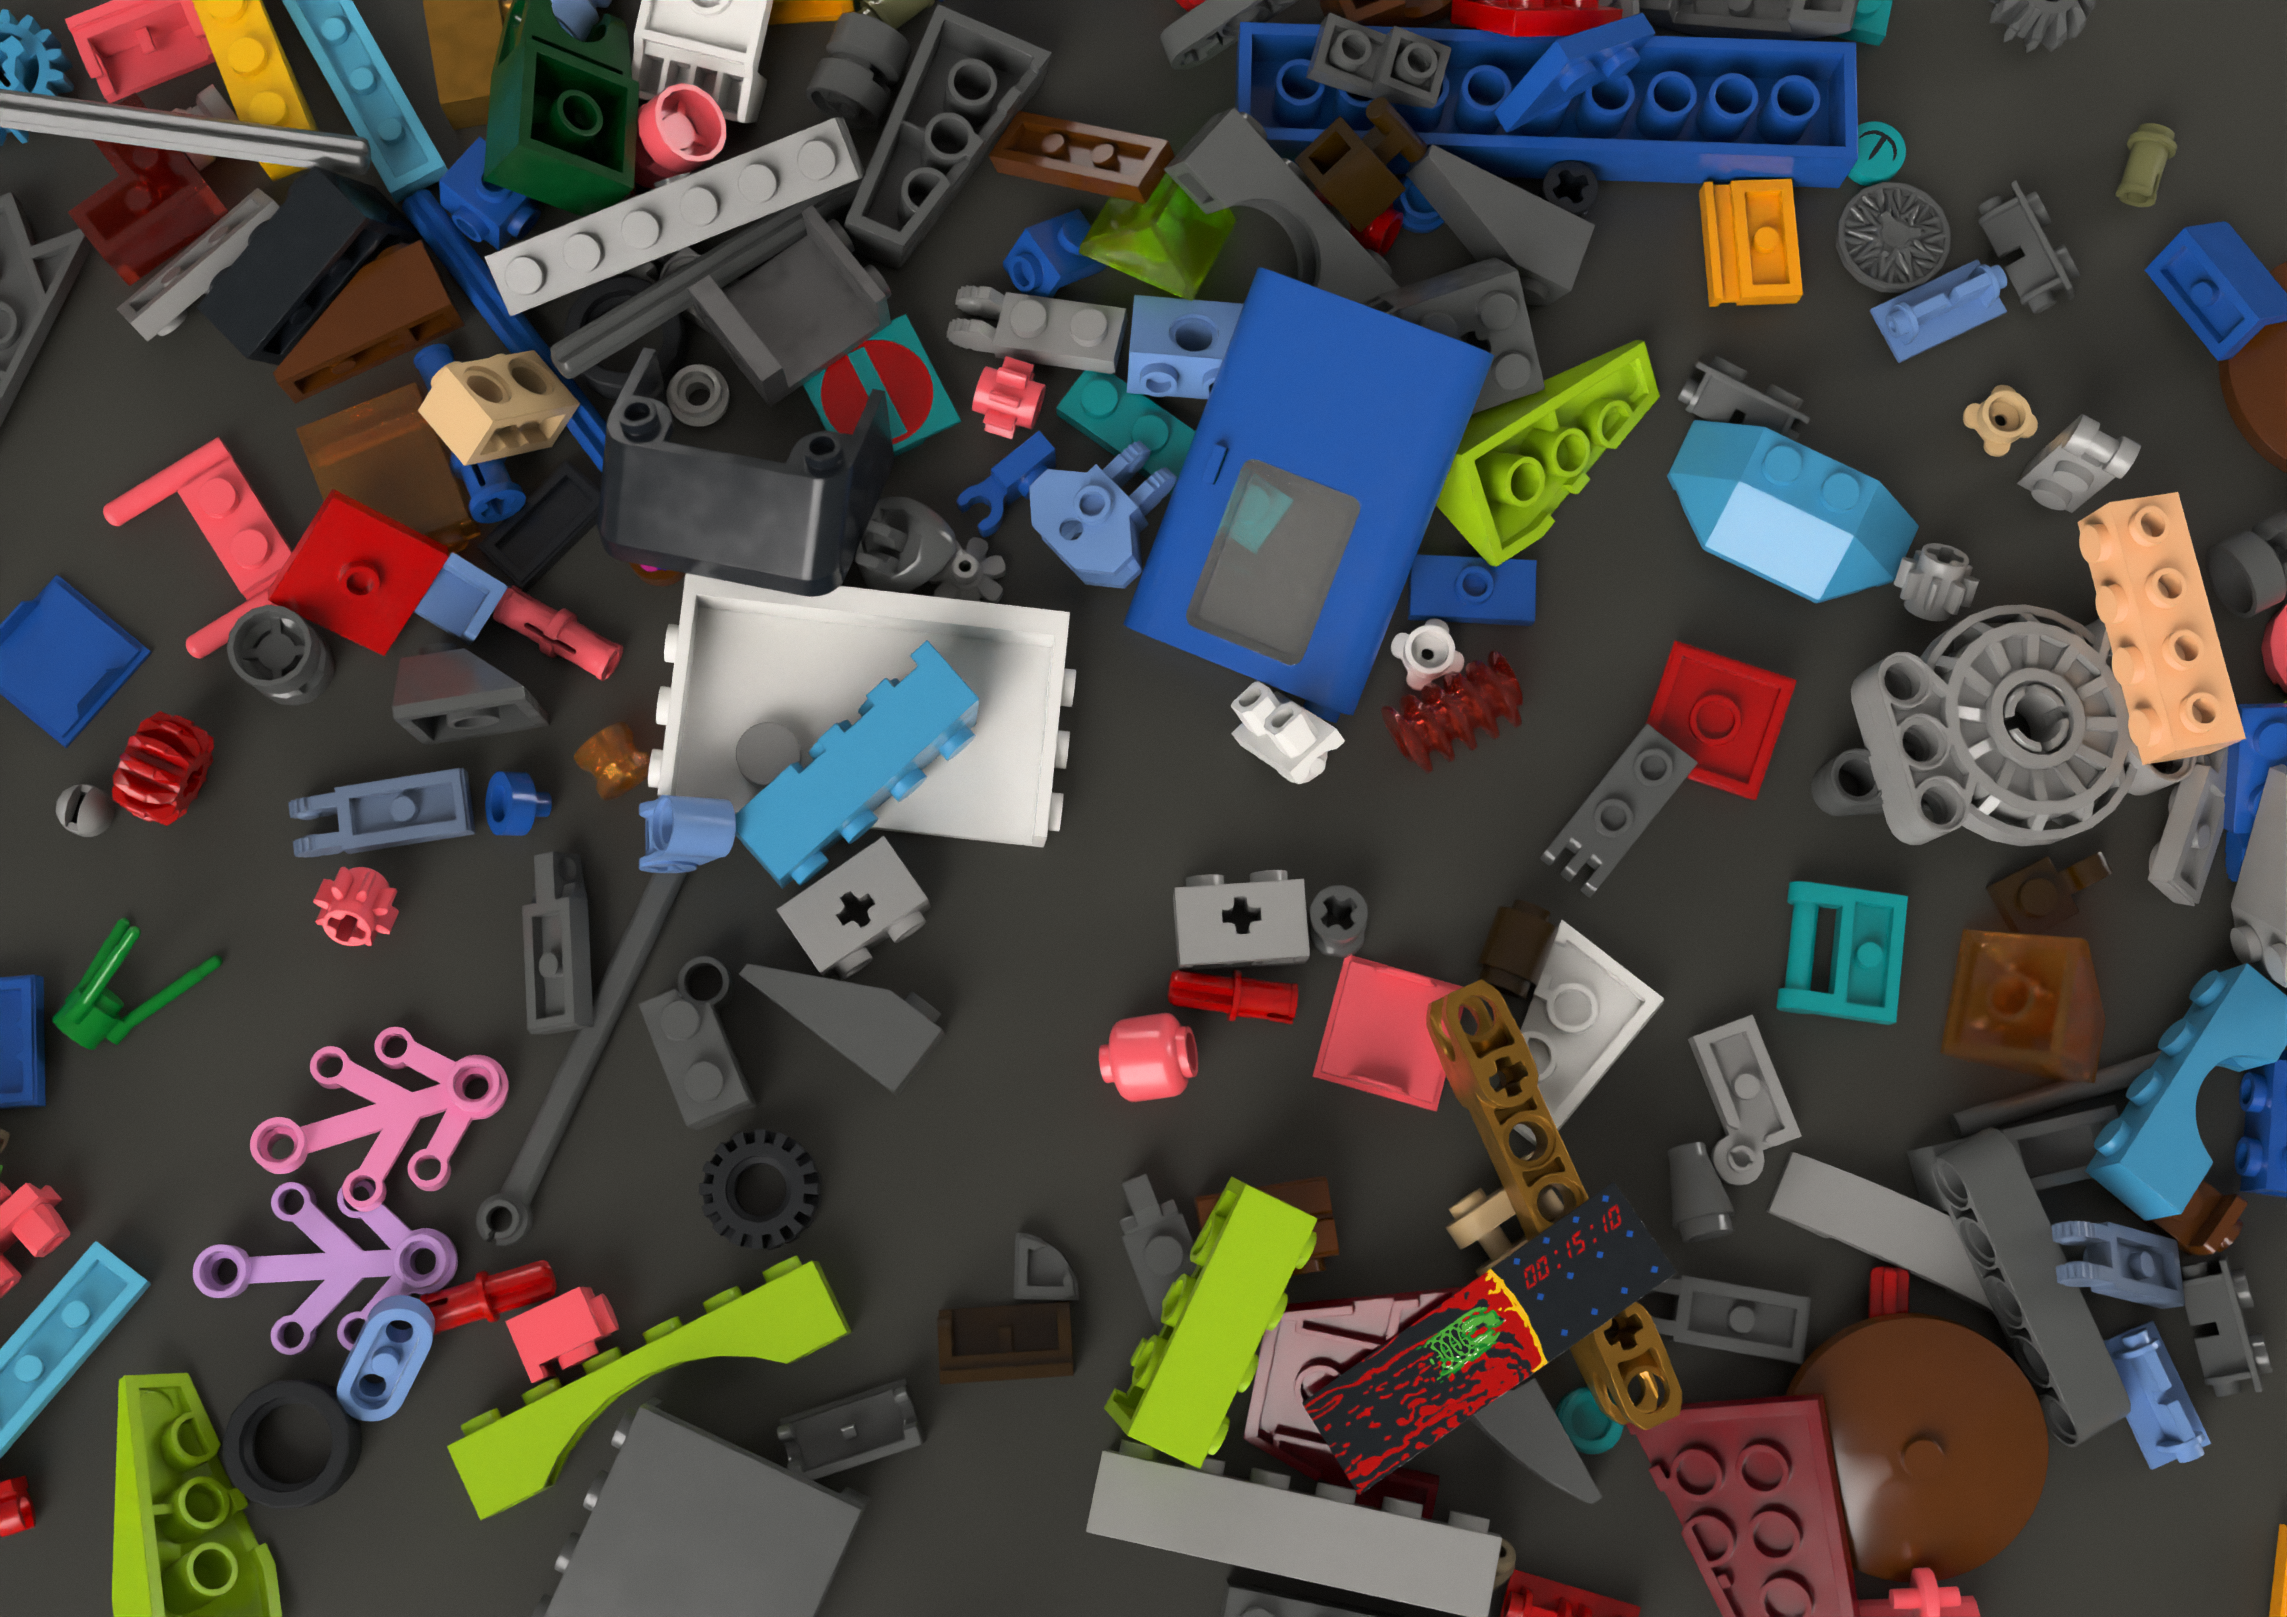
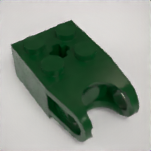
M513 0L504 21L491 74L484 181L582 217L618 204L634 189L639 82L632 79L627 26L622 19L610 14H604L602 21L599 24L593 25L587 42H583L570 36L559 25L553 13L551 0Z

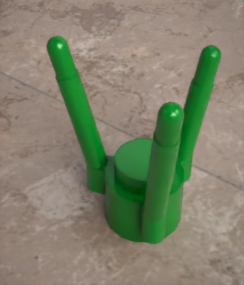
M121 918L102 944L81 981L65 998L66 1003L52 1018L53 1023L65 1035L89 1050H95L104 1038L118 1045L133 1027L220 967L223 962L222 958L219 955L210 957L130 1013L121 1017L118 1012L123 1008L124 1003L117 995L106 988V985L141 935L139 927H130V921L127 918Z

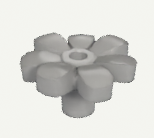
M973 537L970 539L965 550L956 541V553L944 569L929 580L931 584L939 585L934 591L933 597L980 602L979 599L982 598L987 603L997 604L1003 596V588L993 579L1001 578L1006 574V565L1002 556L994 555L986 558L989 547L988 543L981 538Z

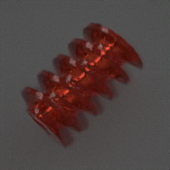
M1493 650L1488 655L1487 665L1479 660L1469 662L1466 666L1465 677L1459 672L1454 671L1446 674L1443 679V689L1435 683L1424 685L1421 689L1422 702L1411 694L1403 696L1399 700L1400 714L1391 706L1385 705L1381 709L1386 728L1400 753L1408 762L1414 761L1426 774L1433 772L1430 754L1432 751L1436 750L1451 763L1455 760L1452 741L1459 739L1471 752L1476 750L1478 744L1475 729L1481 727L1495 740L1500 737L1497 718L1503 716L1514 728L1521 727L1522 719L1519 707L1523 705V696L1519 682L1508 661L1499 651Z

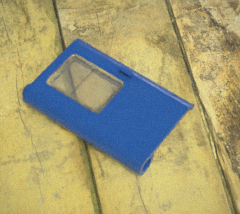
M1258 267L1123 625L1146 636L1305 699L1303 708L1319 718L1337 723L1341 713L1353 716L1495 355L1460 340L1285 275ZM1227 448H1228V452H1227V454H1226V457H1225V460H1224V462H1223L1222 468H1221L1220 473H1219V475H1218L1217 481H1216V483L1214 484V482H1215V480H1216V477H1217V474H1218V472H1219L1220 466H1221L1222 461H1223V459H1224L1225 453H1226Z

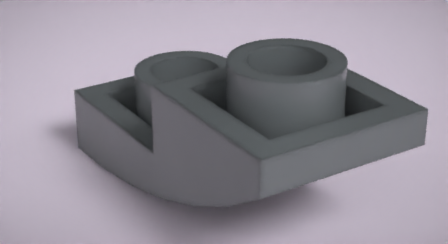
M1328 13L1321 22L1306 78L1372 99L1384 97L1391 103L1433 108L1437 103L1451 47L1394 26L1386 35L1335 14Z

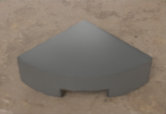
M1016 1233L1014 1299L1079 1301V1288L1076 1276L1063 1254L1053 1245L1039 1237L1025 1233Z

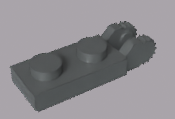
M1679 1275L1676 1279L1669 1278L1647 1293L1654 1294L1656 1292L1674 1295L1671 1320L1651 1316L1659 1335L1668 1336V1341L1803 1364L1811 1298L1684 1275Z

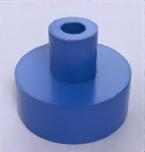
M498 771L491 777L486 792L485 810L489 828L495 835L524 836L532 828L535 817H548L552 808L550 794L548 792H536L533 780L528 773Z

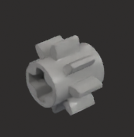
M1930 543L1924 545L1922 551L1916 550L1913 559L1902 557L1893 585L1902 588L1900 598L1905 600L1904 607L1910 613L1930 621H1944L1949 619L1951 614L1957 615L1960 606L1970 608L1980 580L1970 576L1973 567L1968 565L1969 558L1964 552L1949 545Z

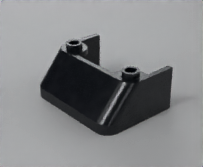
M643 348L607 419L597 527L604 550L611 557L621 561L801 596L817 597L836 590L843 583L869 520L895 463L885 391L872 390L853 435L834 431L811 433L800 439L793 447L787 462L781 463L669 442L673 434L674 424L667 402L656 350Z

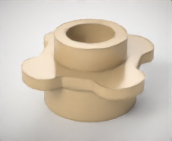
M2008 385L1996 386L1981 404L1972 403L1963 412L1964 424L1968 428L1977 431L1984 440L1983 447L1985 452L1994 457L2004 456L2009 451L2010 444L2020 437L2030 438L2038 428L2037 419L2032 414L2027 400ZM2002 416L2005 419V425H1998L1995 422V417Z

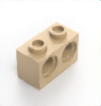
M531 350L508 355L500 353L490 358L463 363L454 361L445 365L433 376L431 380L432 388L418 409V412L461 463L467 466L552 447L580 403L536 351Z

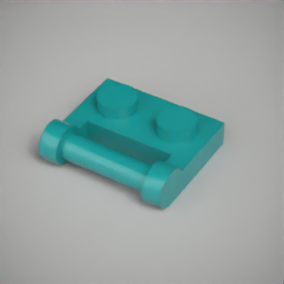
M1790 882L1787 903L1793 905L1786 981L1785 988L1778 989L1776 1009L1789 1013L1815 1014L1885 1025L1896 1023L1908 896L1814 882ZM1822 907L1836 909L1828 993L1811 991L1819 908Z

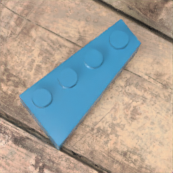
M928 640L910 655L917 664V667L901 682L897 678L892 680L885 678L866 695L868 699L858 710L862 717L854 725L848 720L835 723L818 739L808 752L813 759L810 764L805 768L799 762L790 764L735 814V835L782 889L793 879L799 886L812 879L828 864L829 860L824 855L826 851L842 838L849 844L859 839L878 821V817L873 812L891 796L898 802L907 798L927 779V776L922 771L939 755H942L949 761L965 749L976 737L971 728L977 723L979 698Z

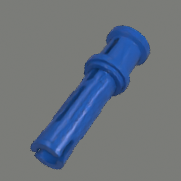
M438 343L427 346L414 357V365L419 370L428 393L432 388L431 380L442 367L455 361L452 349L446 344ZM451 452L449 465L455 477L463 480L471 497L468 509L475 521L480 523L499 522L513 516L524 506L526 496L521 486L512 482L504 464L507 457L464 466L456 455Z

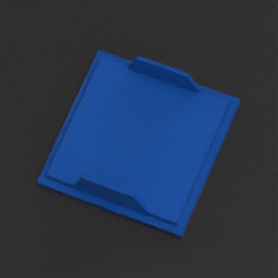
M56 575L34 600L21 601L0 624V694L67 748L152 652L64 579Z

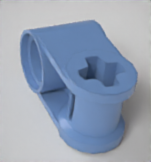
M662 795L654 801L639 804V815L645 818V856L639 859V869L641 871L651 873L691 872L697 870L698 866L729 854L736 831L735 811L729 800Z

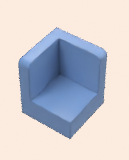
M452 552L414 613L465 644L470 645L480 633L508 586Z

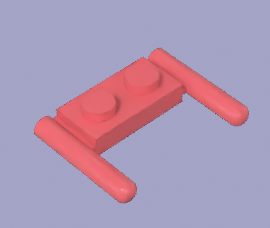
M219 436L115 498L103 508L105 519L113 526H121L175 492H178L237 588L246 598V602L186 639L187 651L198 659L206 657L227 644L229 633L237 620L251 609L265 605L278 606L268 601V589L293 551L242 469L235 462L230 450Z

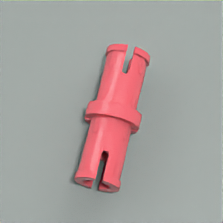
M512 585V588L509 587L495 607L493 613L494 621L499 624L502 623L538 643L541 653L550 658H555L559 655L595 675L601 681H605V678L608 679L620 662L624 649L622 645L614 643L578 623V616L568 609L563 608L557 611L521 591L515 585Z

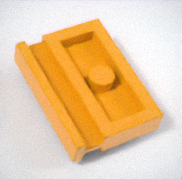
M1792 178L1731 181L1728 185H1713V182H1704L1699 190L1709 307H1718L1720 303H1736V306L1798 303L1803 295Z

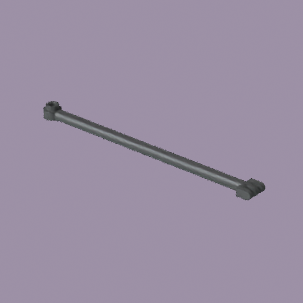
M688 872L652 874L592 999L593 1027L577 1030L500 1193L488 1197L478 1209L476 1226L479 1234L485 1241L492 1242L493 1239H497L496 1246H513L522 1242L528 1236L533 1226V1214L529 1205ZM506 1207L512 1214V1223L507 1230L495 1233L496 1230L491 1224V1216L496 1209Z

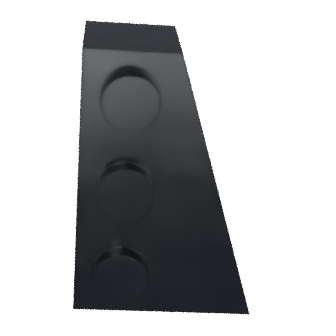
M314 166L310 172L301 175L292 183L287 192L286 201L271 219L262 222L252 231L248 239V246L231 266L221 270L213 278L209 286L210 292L197 308L247 359L280 365L364 265L377 260L378 255L383 250L399 244L401 241L406 244H412L423 237L414 225L376 187Z

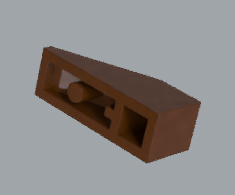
M419 240L412 244L402 243L393 245L383 250L378 255L377 260L364 265L275 369L273 375L278 385L295 404L465 326L434 260L422 241Z

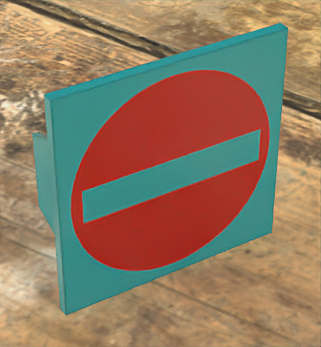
M906 314L891 320L890 325L803 384L825 430L850 435L854 433L872 390L885 391L894 457L923 444L926 438L961 422Z

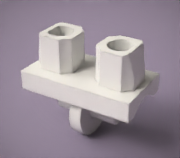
M1260 681L1252 683L1231 704V708L1242 721V724L1231 733L1240 746L1276 769L1281 776L1292 783L1299 785L1309 782L1320 775L1325 769L1328 751L1337 749L1345 742L1335 727L1278 691L1273 694L1271 689Z

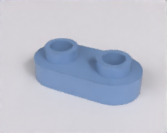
M395 1295L379 1301L371 1309L342 1367L337 1386L338 1402L350 1416L362 1421H380L395 1414L402 1406L431 1348L434 1336L435 1319L433 1313L421 1300L407 1295ZM402 1320L410 1323L412 1327L406 1330H399L394 1328L390 1322ZM376 1374L383 1377L385 1381L370 1383L364 1376Z

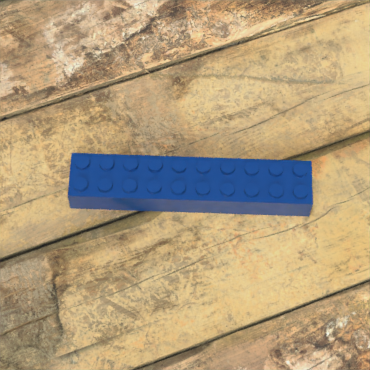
M1240 22L1236 53L1235 109L1238 112H1245L1251 115L1261 124L1267 134L1265 141L1281 159L1287 158L1297 164L1294 159L1339 116L1345 120L1361 139L1375 127L1366 116V109L1374 99L1346 92L1306 78L1321 25ZM1365 26L1386 35L1393 28ZM1400 27L1451 47V52L1437 103L1433 108L1389 103L1425 141L1427 149L1433 144L1497 177L1545 178L1550 168L1557 163L1569 160L1588 166L1595 174L1597 180L1697 184L1713 182V184H1730L1731 181L1792 178L1793 187L1839 188L1858 160L1856 42L1653 36L1638 52L1641 58L1639 63L1624 76L1613 81L1606 79L1519 128L1506 133L1495 116L1494 111L1555 40L1566 36L1512 37L1484 30ZM1399 152L1386 166L1393 174H1406L1411 162H1408Z

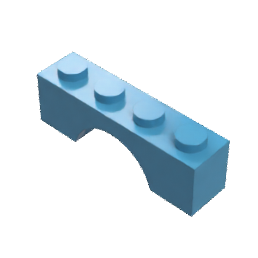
M2248 963L2222 972L2213 970L2196 983L2189 995V999L2193 1001L2183 1019L2171 1025L2159 1040L2158 1048L2162 1052L2152 1067L2142 1072L2129 1086L2126 1097L2130 1101L2119 1118L2107 1124L2095 1139L2094 1148L2098 1151L2085 1172L2144 1221L2182 1214L2213 1164L2202 1143L2196 1122V1100L2200 1086L2207 1074L2215 1066L2241 1072L2277 1062L2287 1046V995Z

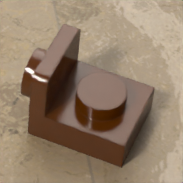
M2202 1180L2182 1214L2144 1221L2129 1207L2126 1206L2125 1209L2161 1236L2177 1240L2178 1248L2187 1255H2210L2216 1251H2224L2238 1237L2243 1227V1222L2238 1218L2248 1205V1201L2238 1194L2223 1195Z

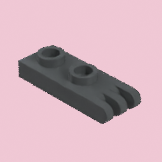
M1646 724L1539 859L1550 866L1559 859L1564 848H1568L1575 855L1563 868L1560 875L1570 882L1585 863L1591 866L1594 872L1586 877L1580 888V891L1590 898L1698 762L1649 724Z

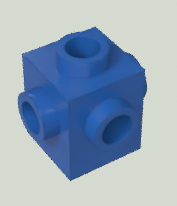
M479 136L439 179L440 206L452 214L453 222L467 237L476 242H481L484 239L500 251L512 237H515L517 240L524 238L537 223L541 211L539 210L538 200L483 180L486 141Z

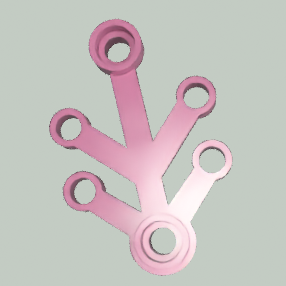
M402 1027L386 1028L379 1033L374 1043L375 1053L383 1065L395 1070L410 1067L438 1083V1085L411 1092L355 1064L341 1048L326 1046L315 1052L311 1058L310 1072L313 1078L324 1088L338 1089L342 1087L374 1104L299 1127L291 1119L285 1117L267 1119L258 1125L251 1136V1154L256 1162L265 1170L274 1174H287L298 1169L305 1162L309 1153L380 1132L360 1168L351 1172L345 1178L342 1186L345 1200L354 1209L362 1212L372 1211L378 1208L385 1200L387 1190L384 1181L420 1119L444 1111L446 1112L427 1148L417 1151L410 1158L407 1170L410 1179L421 1190L436 1191L446 1185L451 1175L449 1160L472 1120L486 1119L497 1113L505 1104L509 1094L507 1074L496 1060L488 1056L469 1055L455 1062L417 1043L412 1035ZM402 1038L407 1041V1049L402 1056L390 1058L385 1055V1047L391 1040ZM330 1058L342 1059L343 1067L337 1076L327 1078L321 1075V1066L326 1060ZM474 1079H484L488 1082L486 1094L478 1099L468 1098L465 1095L467 1084ZM282 1138L292 1139L294 1142L292 1153L284 1159L273 1158V1145ZM429 1159L440 1161L441 1170L436 1178L425 1181L418 1177L419 1166L424 1161ZM365 1179L375 1181L376 1190L371 1198L365 1201L354 1199L353 1190L358 1182Z

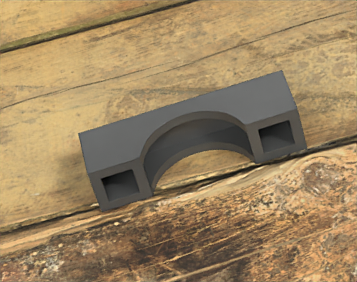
M1233 107L1212 116L1164 168L1169 176L1206 215L1231 206H1248L1259 209L1273 217L1285 229L1294 245L1298 260V281L1365 306L1378 300V295L1400 288L1390 277L1392 269L1385 259L1375 251L1364 249L1349 232L1351 230L1349 221L1335 207L1330 204H1323L1307 187L1309 185L1307 175L1293 161L1287 158L1281 159L1265 141L1267 134L1264 128L1251 115L1245 112H1238Z

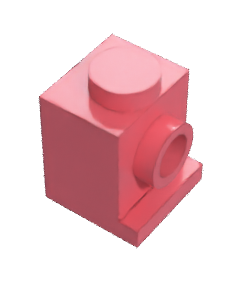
M580 1286L505 1321L531 1383L544 1382L555 1377L556 1373L552 1363L556 1361L559 1362L563 1371L597 1356L600 1353L595 1343L619 1330L616 1315L607 1297L603 1293L595 1297L591 1287Z

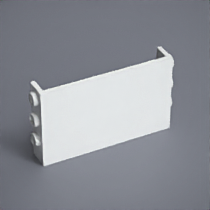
M686 573L679 625L668 624L666 632L664 661L674 663L671 687L660 686L656 723L666 725L663 750L652 749L648 787L658 788V798L662 795L727 799L732 803L735 814L738 813L763 790L752 785L743 777L736 761V747L746 730L764 722H773L785 726L798 740L801 750V766L805 768L813 761L808 752L818 739L835 723L848 720L854 725L862 717L858 710L868 699L866 695L885 678L889 680L897 678L901 682L917 667V664L910 655L928 640L979 698L977 723L971 728L976 737L965 749L949 761L942 755H939L922 771L927 776V779L907 798L898 802L891 796L873 812L878 817V821L870 829L1044 848L1048 830L1058 832L1060 830L1063 808V793L1052 792L1054 768L1066 769L1070 731L1058 730L1060 706L1072 707L1076 670L1064 668L1070 612L839 586L836 590L826 595L807 597Z

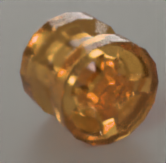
M625 722L612 724L589 738L576 751L573 757L582 771L591 772L597 779L595 789L604 801L620 797L648 777L650 755L645 751H638L632 743L634 733Z

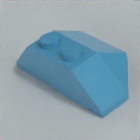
M1694 420L1667 474V478L1673 490H1676L1684 513L1703 550L1816 604L1874 586L1879 587L1892 583L1896 578L1902 557L1906 556L1919 528V525L1880 481L1766 427Z

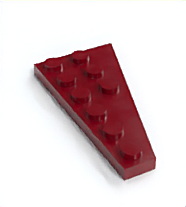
M1823 1393L1681 1404L1680 1415L1648 1430H1642L1630 1422L1626 1424L1631 1436L1636 1434L1652 1465L1649 1471L1659 1491H1665L1683 1527L1681 1535L1723 1617H1861Z

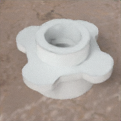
M1429 619L1424 626L1416 628L1411 634L1399 633L1391 643V652L1395 657L1402 660L1408 672L1406 682L1414 690H1426L1433 680L1443 675L1456 676L1463 669L1464 657L1460 652L1455 651V644L1449 634V627L1440 619ZM1425 649L1431 650L1433 658L1430 660L1424 659L1422 651Z

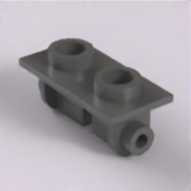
M2016 180L2011 183L2015 198L2004 203L2001 195H1998L1982 203L1978 207L1982 215L1978 223L1984 229L1999 259L2019 248L2022 249L2025 256L2005 266L2004 269L2020 298L2022 306H2030L2033 313L2037 314L2056 304L2057 301L2053 293L2061 289L2064 290L2069 301L2074 299L2075 294L2070 281L2078 278L2080 274L2065 245L2061 244L2053 249L2042 228L2052 222L2037 192L2033 191L2024 196Z
M1716 355L1713 357L1710 365L1699 360L1696 361L1694 366L1705 372L1700 382L1688 378L1677 400L1687 404L1685 411L1692 412L1708 421L1728 423L1735 409L1746 413L1741 422L1742 425L1766 427L1794 441H1797L1800 434L1790 429L1795 418L1807 424L1810 420L1809 416L1798 411L1803 399L1772 383L1768 386L1765 394L1742 383L1748 371Z
M2227 1256L2220 1257L2219 1262L2222 1271L2209 1273L2206 1261L2180 1266L2183 1277L2185 1308L2190 1326L2216 1322L2219 1334L2194 1338L2204 1373L2205 1385H2213L2216 1397L2228 1396L2243 1392L2240 1380L2252 1378L2255 1391L2262 1392L2263 1382L2260 1374L2271 1373L2273 1369L2263 1334L2249 1335L2242 1309L2255 1306L2244 1268L2231 1270Z

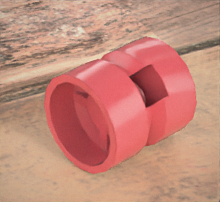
M680 83L667 87L648 103L638 108L634 176L636 183L646 188L655 189L654 183L696 170L712 160L723 149L727 137L726 121L719 105L710 94L695 85Z

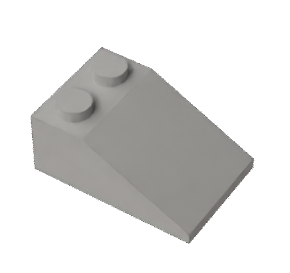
M2279 764L2269 768L2231 902L2235 928L2231 930L2230 939L2233 950L2241 963H2248L2259 973L2287 988V766Z

